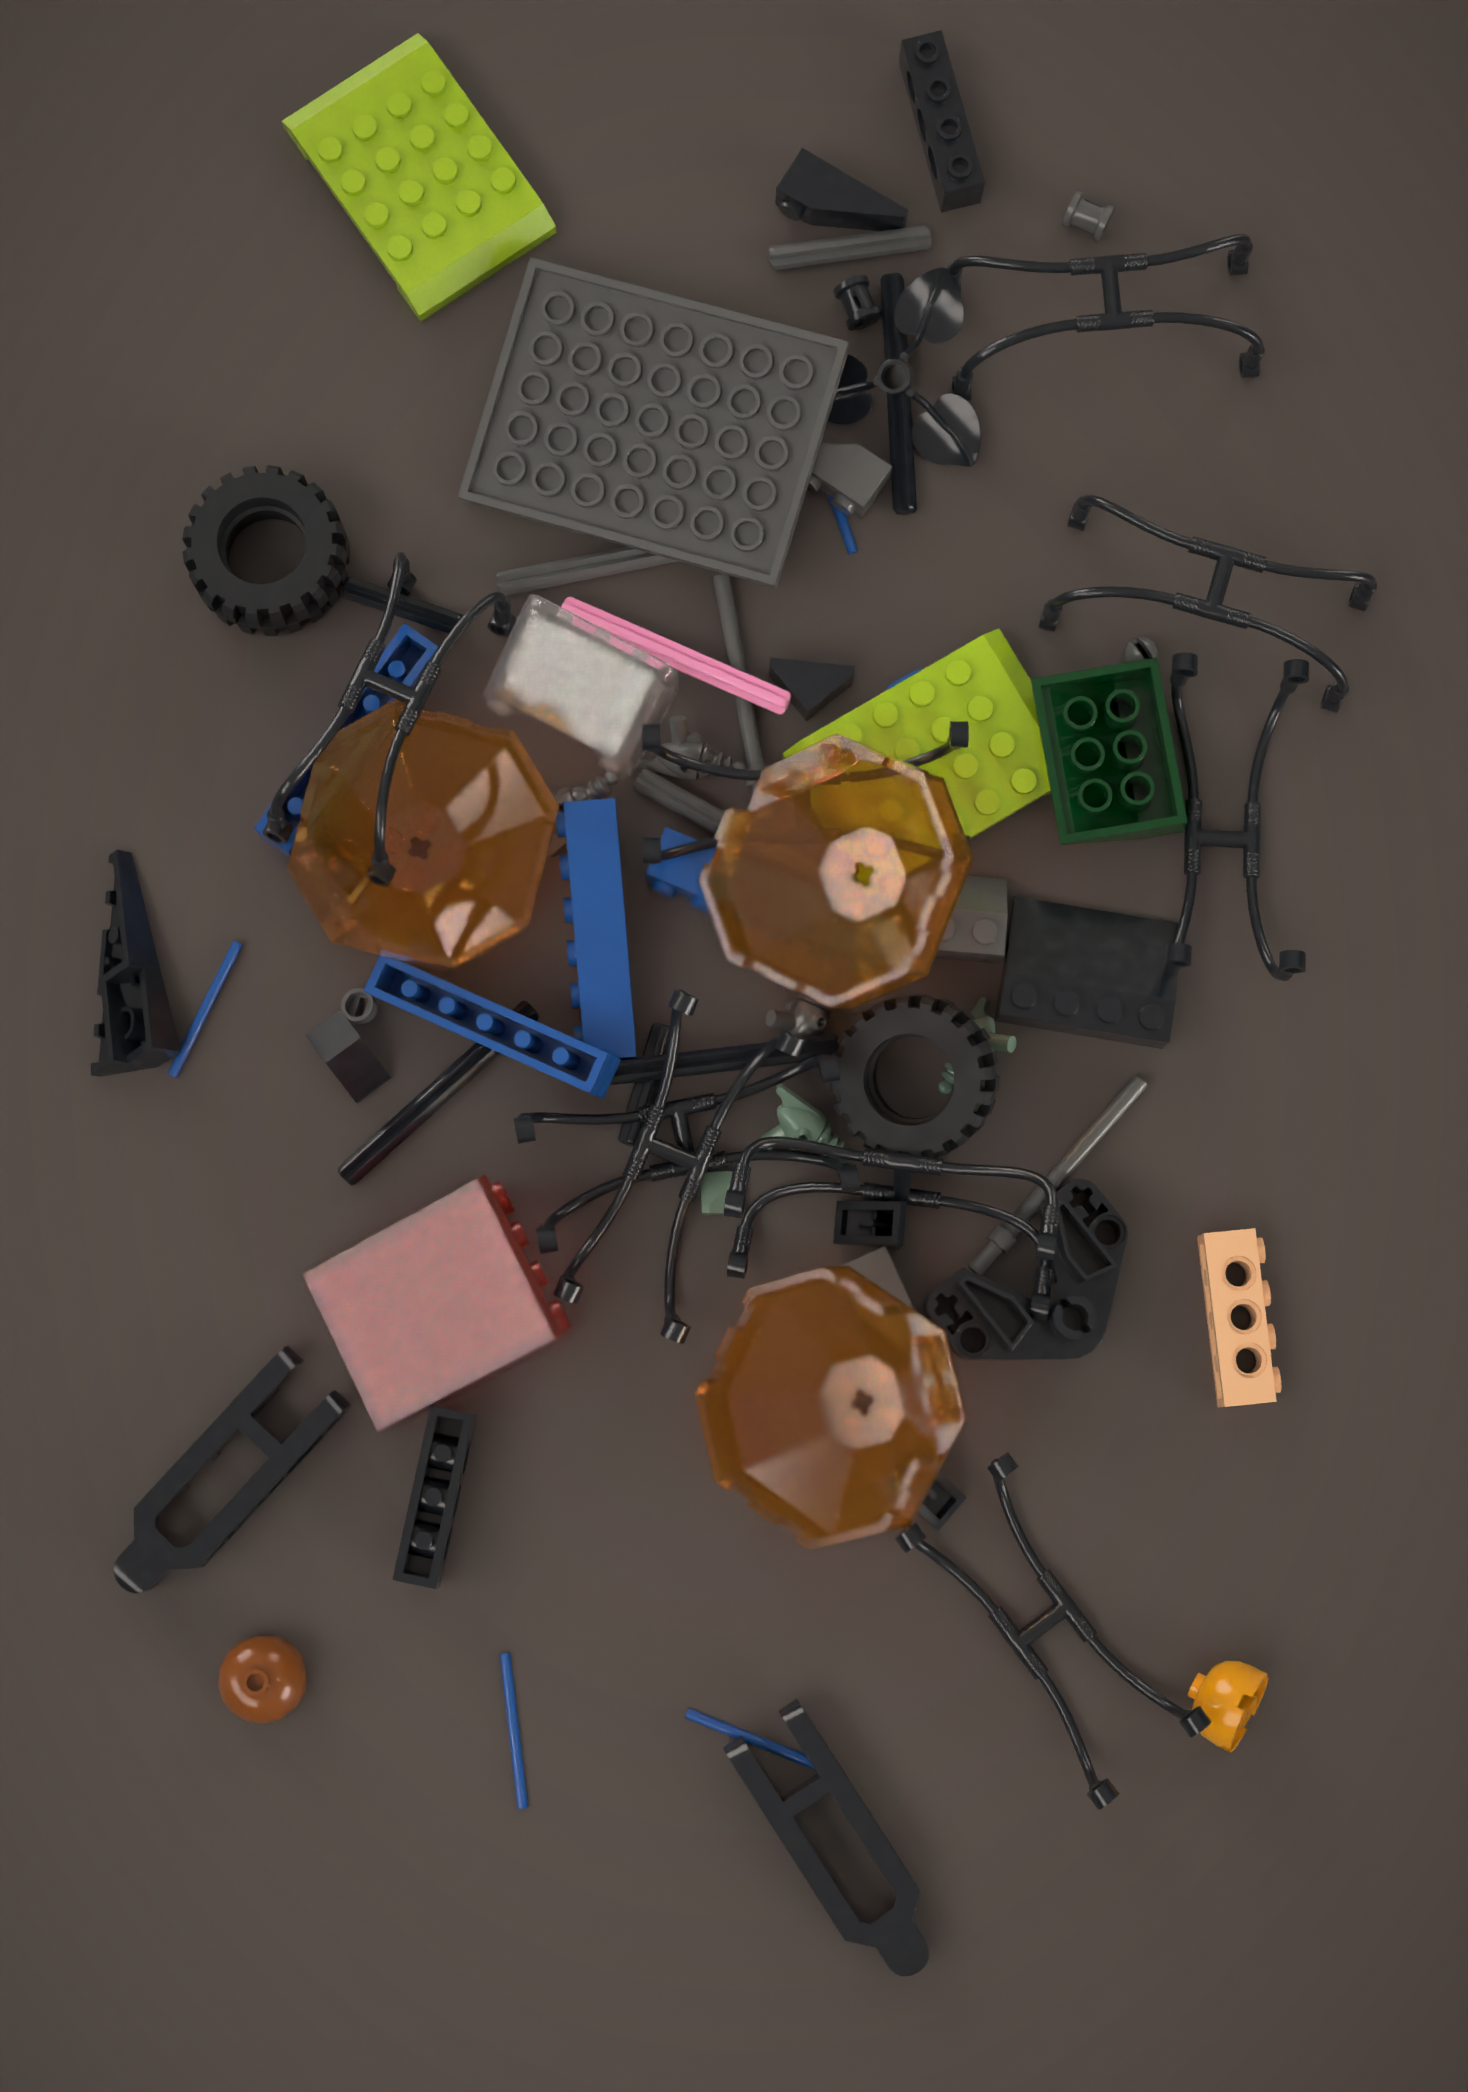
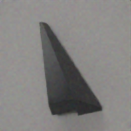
M121 850L111 853L108 861L114 866L113 891H107L105 896V904L112 906L110 929L102 931L97 995L102 996L103 1018L102 1024H94V1036L101 1039L99 1062L91 1063V1075L99 1077L156 1068L181 1052L132 853Z

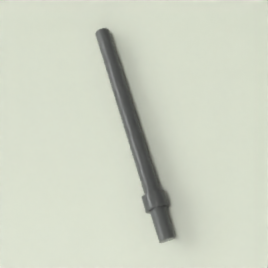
M719 574L713 577L728 663L730 666L747 673L730 575ZM735 696L748 766L746 770L764 771V768H769V766L764 765L753 703ZM746 780L747 788L752 789L757 820L774 817L768 787L771 784H765L764 781Z
M1135 1075L1049 1172L1046 1178L1050 1180L1056 1191L1148 1087L1144 1080ZM1037 1186L1013 1214L1029 1222L1039 1211L1038 1207L1047 1200L1043 1189ZM1006 1222L1003 1226L998 1224L987 1236L989 1242L969 1263L968 1268L982 1276L1001 1253L1007 1254L1017 1243L1015 1237L1021 1231Z

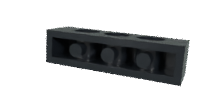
M942 30L903 39L901 42L899 65L941 213L981 203L985 181Z
M430 1406L392 1580L433 1589L441 1586L477 1420L476 1414Z

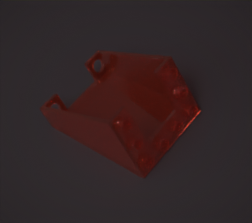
M483 1175L303 1274L377 1432H384L429 1410L431 1405L437 1406L569 1340L565 1331L572 1328V1325L562 1305L557 1300L551 1302L545 1296L541 1287L548 1285L549 1282L538 1260L529 1263L522 1247L529 1245V1241L519 1221L517 1220L512 1223L509 1214L516 1210L499 1180L492 1183L486 1175Z

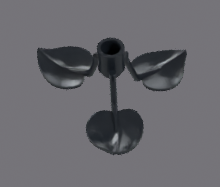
M939 267L920 275L911 282L902 292L896 303L894 313L896 327L904 334L916 335L909 347L900 354L899 359H889L883 362L877 371V377L867 382L868 371L864 363L848 354L828 421L836 424H852L864 419L873 407L872 396L868 390L878 386L888 393H906L927 411L916 418L912 427L913 444L918 453L928 461L936 464L970 467L975 464L981 446V428L973 406L963 397L953 393L942 395L932 406L928 400L913 389L915 372L912 366L907 363L911 355L920 346L923 338L933 344H942L956 336L964 321L963 300L949 271L944 267Z

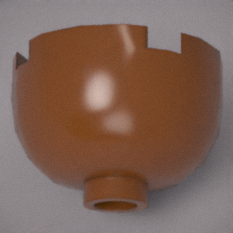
M259 1634L241 1640L227 1652L219 1668L218 1688L222 1701L232 1714L250 1723L267 1724L284 1718L298 1706L306 1691L307 1674L303 1656L292 1643L277 1635Z

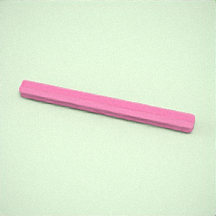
M572 596L567 597L561 606L559 617L562 620L773 713L783 715L790 704L791 693L785 689Z

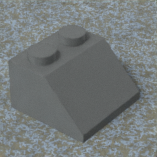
M922 872L915 956L1000 964L1005 956L1008 917L1007 879Z

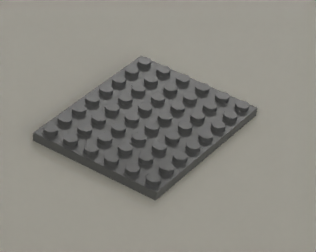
M530 257L458 498L461 501L777 589L848 356L850 344L845 340Z

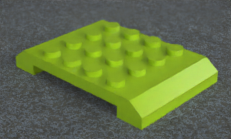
M419 33L282 120L285 131L305 159H309L393 278L398 291L420 322L557 233L556 225L544 203L429 42Z
M999 628L978 637L803 738L782 754V758L788 767H841V770L871 768L899 762L931 751L947 743L950 722L968 721V748L954 750L930 763L890 775L860 780H845L841 784H812V808L824 827L841 826L842 830H860L888 834L950 849L951 835H969L971 839L1046 794H1051L1031 680ZM842 840V843H834L867 900L904 880L909 874L938 858L872 842Z

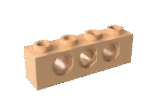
M1255 1228L1203 1233L1197 1236L1217 1407L1277 1402L1276 1393L1281 1392L1282 1385L1279 1368L1272 1367L1270 1350L1276 1349V1334L1273 1324H1267L1265 1306H1270L1271 1293L1268 1281H1262L1260 1263H1265L1266 1259L1263 1238L1256 1237ZM1230 1263L1239 1264L1245 1271V1281L1240 1287L1231 1285L1226 1279L1225 1272ZM1236 1306H1242L1250 1313L1251 1321L1245 1330L1236 1328L1231 1321V1312ZM1241 1349H1248L1255 1356L1256 1365L1250 1373L1242 1372L1236 1364V1356Z

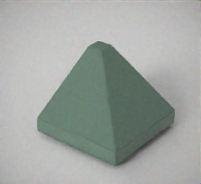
M733 1171L706 1172L701 1183L702 1216L724 1215L726 1192L729 1190Z

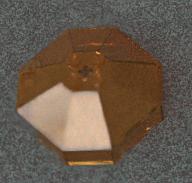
M394 699L339 730L323 753L314 762L287 869L331 943L451 974L524 932L528 927L559 805L514 731L499 727L497 729L471 723L472 720L440 711L433 713L422 710L410 736H406L396 761L388 798L385 851L389 856V864L396 868V873L389 887L374 884L366 878V873L372 863L371 857L374 852V828L379 785L386 756L396 733L394 727L406 703ZM417 837L420 842L426 840L430 842L431 846L426 851L428 858L422 860L418 855L411 857L408 854V850L412 848L410 841L412 838Z
M836 733L762 770L748 809L743 810L731 807L724 811L714 837L719 843L711 864L704 863L698 881L728 961L759 972L765 978L793 991H800L815 998L817 1002L830 1008L854 1009L928 976L974 858L943 777ZM861 863L865 867H873L874 874L869 877L870 884L868 886L864 882L855 881L854 875L860 872L858 865Z
M850 1266L821 1267L748 1288L741 1302L745 1309L737 1325L729 1326L714 1356L718 1362L710 1378L703 1379L695 1393L714 1481L727 1491L735 1490L749 1500L747 1505L772 1524H782L796 1534L795 1541L808 1550L910 1527L967 1420L946 1331ZM860 1390H863L865 1396H872L873 1404L868 1406V1414L866 1415L863 1408L856 1409L854 1400L860 1398Z

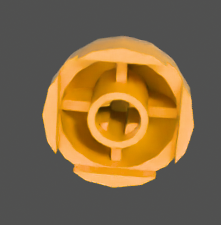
M1224 1661L1216 1664L1206 1676L1198 1673L1189 1689L1188 1697L1194 1699L1192 1710L1201 1706L1212 1721L1200 1734L1214 1745L1232 1753L1247 1731L1245 1725L1251 1714L1254 1716L1259 1707L1269 1680L1268 1674L1240 1661Z

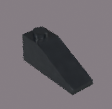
M801 148L776 187L775 205L779 206L778 208L783 215L793 221L801 219L807 224L814 226L885 231L906 227L908 215L906 208L804 148Z

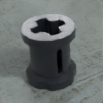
M866 275L849 278L841 282L833 290L835 298L841 299L849 319L846 321V324L850 331L867 328L875 324L883 316L881 308L875 307L868 290L870 282ZM856 298L859 299L861 308L857 307V304L855 302Z

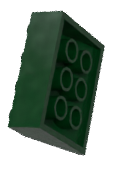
M1158 658L1031 679L1060 845L1138 840L1182 833L1188 821Z

